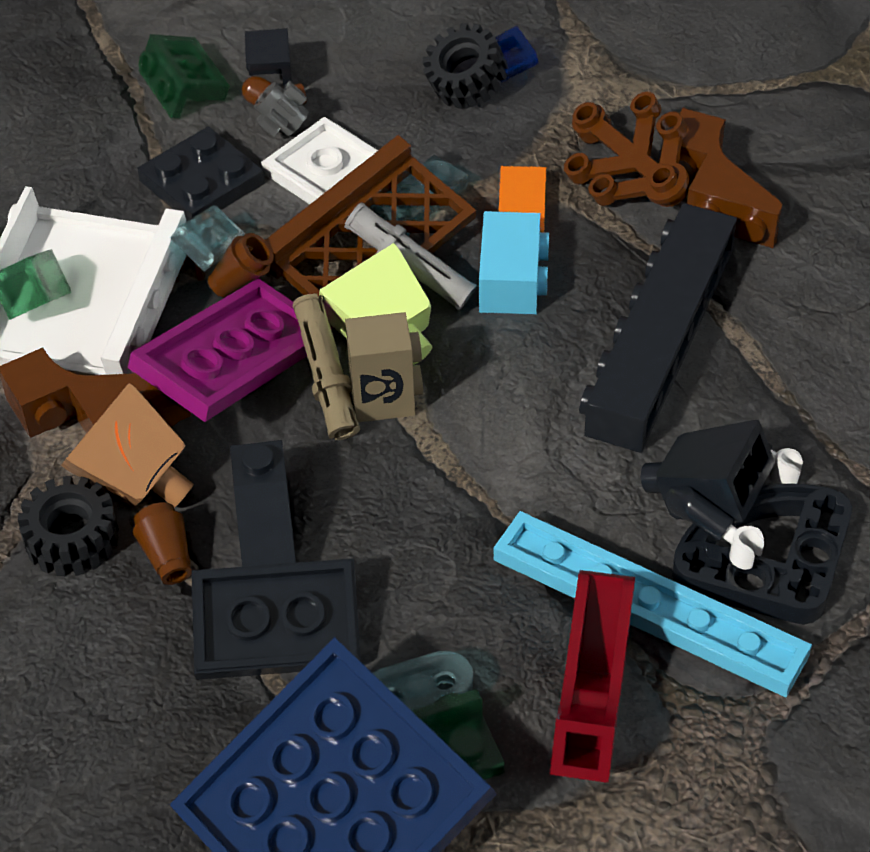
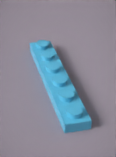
M519 511L494 546V561L573 598L576 595L580 570L636 577L630 625L785 698L788 696L810 656L812 644L522 511Z

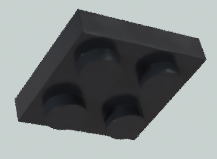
M209 126L137 167L139 181L173 210L184 211L186 221L193 227H195V221L203 222L265 184L264 170Z

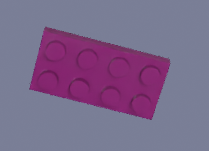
M256 279L132 351L128 368L206 422L307 357L300 326L292 306L293 301L262 280Z

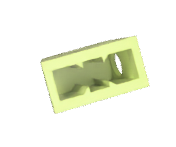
M394 243L320 289L319 296H323L329 324L346 339L345 319L406 312L409 332H419L422 360L431 352L432 345L421 333L429 325L430 301L399 248Z

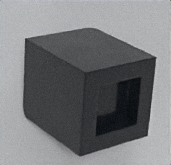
M288 28L245 31L246 68L249 71V76L282 73L283 87L288 81L292 83Z

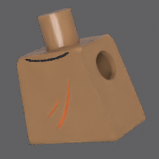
M128 383L61 464L67 471L78 477L89 478L90 483L93 485L96 482L103 486L105 492L134 507L152 490L175 508L194 485L171 466L185 448L184 442L131 383Z

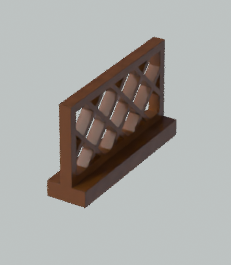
M397 135L266 239L274 254L269 273L276 279L283 276L303 295L315 293L319 296L320 290L317 288H323L340 277L329 276V259L357 260L358 266L363 260L374 256L378 250L375 248H363V239L359 236L357 248H330V238L337 232H352L344 227L345 222L361 202L366 204L368 208L371 205H391V220L386 221L394 227L397 224L401 225L406 229V233H424V242L420 246L431 254L476 218V209L411 155V145ZM412 174L424 185V194L397 193V184ZM397 205L424 206V221H396ZM429 206H450L458 214L450 221H429ZM304 259H324L323 276H305L294 267Z

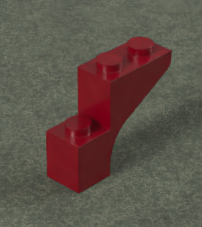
M585 570L579 571L564 682L555 724L550 775L609 782L636 577Z

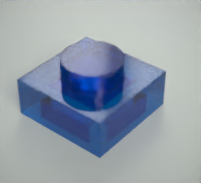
M518 26L495 37L507 61L508 68L504 69L507 74L505 81L539 64L536 51Z

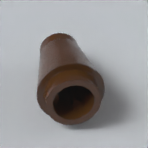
M254 233L235 237L212 274L208 277V284L211 290L216 295L225 298L252 281L266 275L270 271L271 263L274 259L272 248L268 242Z
M166 502L155 503L140 510L134 517L136 526L133 529V535L160 576L162 583L173 585L189 578L192 574L183 515L175 511L172 504Z

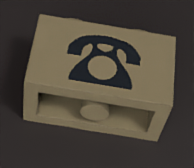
M406 312L345 319L350 381L353 388L352 398L357 421L366 422L415 416L414 396L423 395V382L420 365L413 366V363L422 362L419 332H409Z

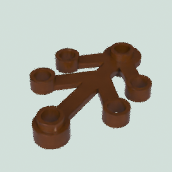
M652 92L639 93L631 101L630 108L637 118L633 143L612 127L611 119L602 106L586 102L574 110L572 126L580 139L585 143L600 141L617 155L590 160L586 154L576 153L571 155L564 163V171L573 183L583 184L594 178L590 182L588 190L598 205L606 206L615 200L647 196L653 203L663 207H671L680 203L687 196L689 175L686 169L679 164L682 139L686 136L688 127L678 112H668L662 115L657 121L656 129L664 141L659 164L650 157L656 118L660 115L662 108ZM637 171L643 177L616 183L611 175Z

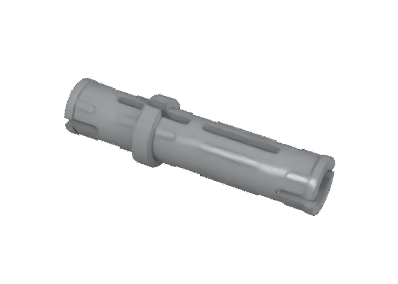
M363 202L356 206L346 220L344 227L377 249V253L394 243L399 248L414 276L421 283L453 304L457 310L460 311L476 290L477 285L475 283H471L438 257L405 235V228L399 224L394 227L369 209Z

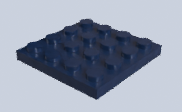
M334 637L169 805L212 852H442L497 793Z

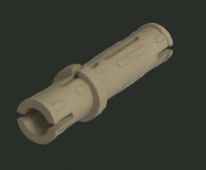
M315 293L303 295L297 298L292 306L300 326L304 347L313 373L314 384L312 392L315 400L320 402L323 409L329 438H334V440L347 439L360 431V426L351 403L350 392L353 389L349 376L344 375L323 296H318Z

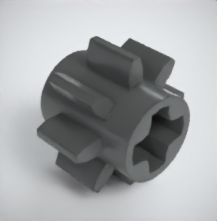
M290 81L283 88L276 82L271 83L254 104V108L261 113L256 118L257 124L272 137H275L279 130L290 136L308 116L309 110L302 105L307 100V97Z

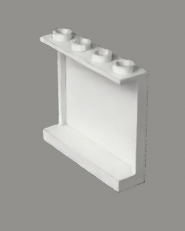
M25 186L18 203L14 204L9 211L8 223L0 237V366L43 347L57 365L72 373L80 375L134 373L128 368L131 352L150 342L192 243L184 211L165 209L159 225H151L39 207L33 188Z

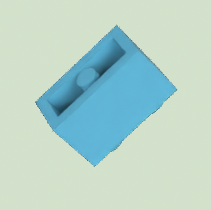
M484 211L479 271V313L536 314L537 295H547L548 267L539 266V261H548L549 233L540 232V213Z

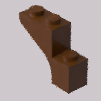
M682 108L680 115L685 121L688 131L682 139L679 164L686 169L689 175V183L691 184L688 189L687 204L737 217L736 238L773 248L777 241L782 209L781 202L723 154L722 146L726 119Z
M43 347L0 366V379L6 399L30 438L47 430L55 429L74 418L78 420L87 434L128 383H131L170 427L191 416L190 411L136 373L80 375L72 373L57 365Z

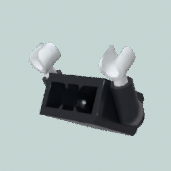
M751 420L683 433L677 437L663 462L645 463L642 466L640 477L642 487L646 493H661L668 512L672 517L695 524L717 541L724 538L731 543L729 558L732 564L741 569H751L755 555H762L764 546L763 534L756 527L743 526L737 529L732 523L744 522L770 471V480L773 484H797L803 460L800 453L795 449L785 448L778 452L773 451V445L767 442L760 421Z

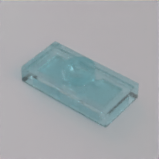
M212 206L179 226L170 239L205 272L220 261L235 237L244 236L245 233L217 206Z

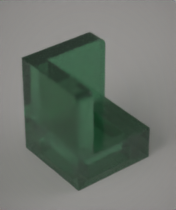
M52 249L29 256L0 270V302L9 320L71 293V288Z

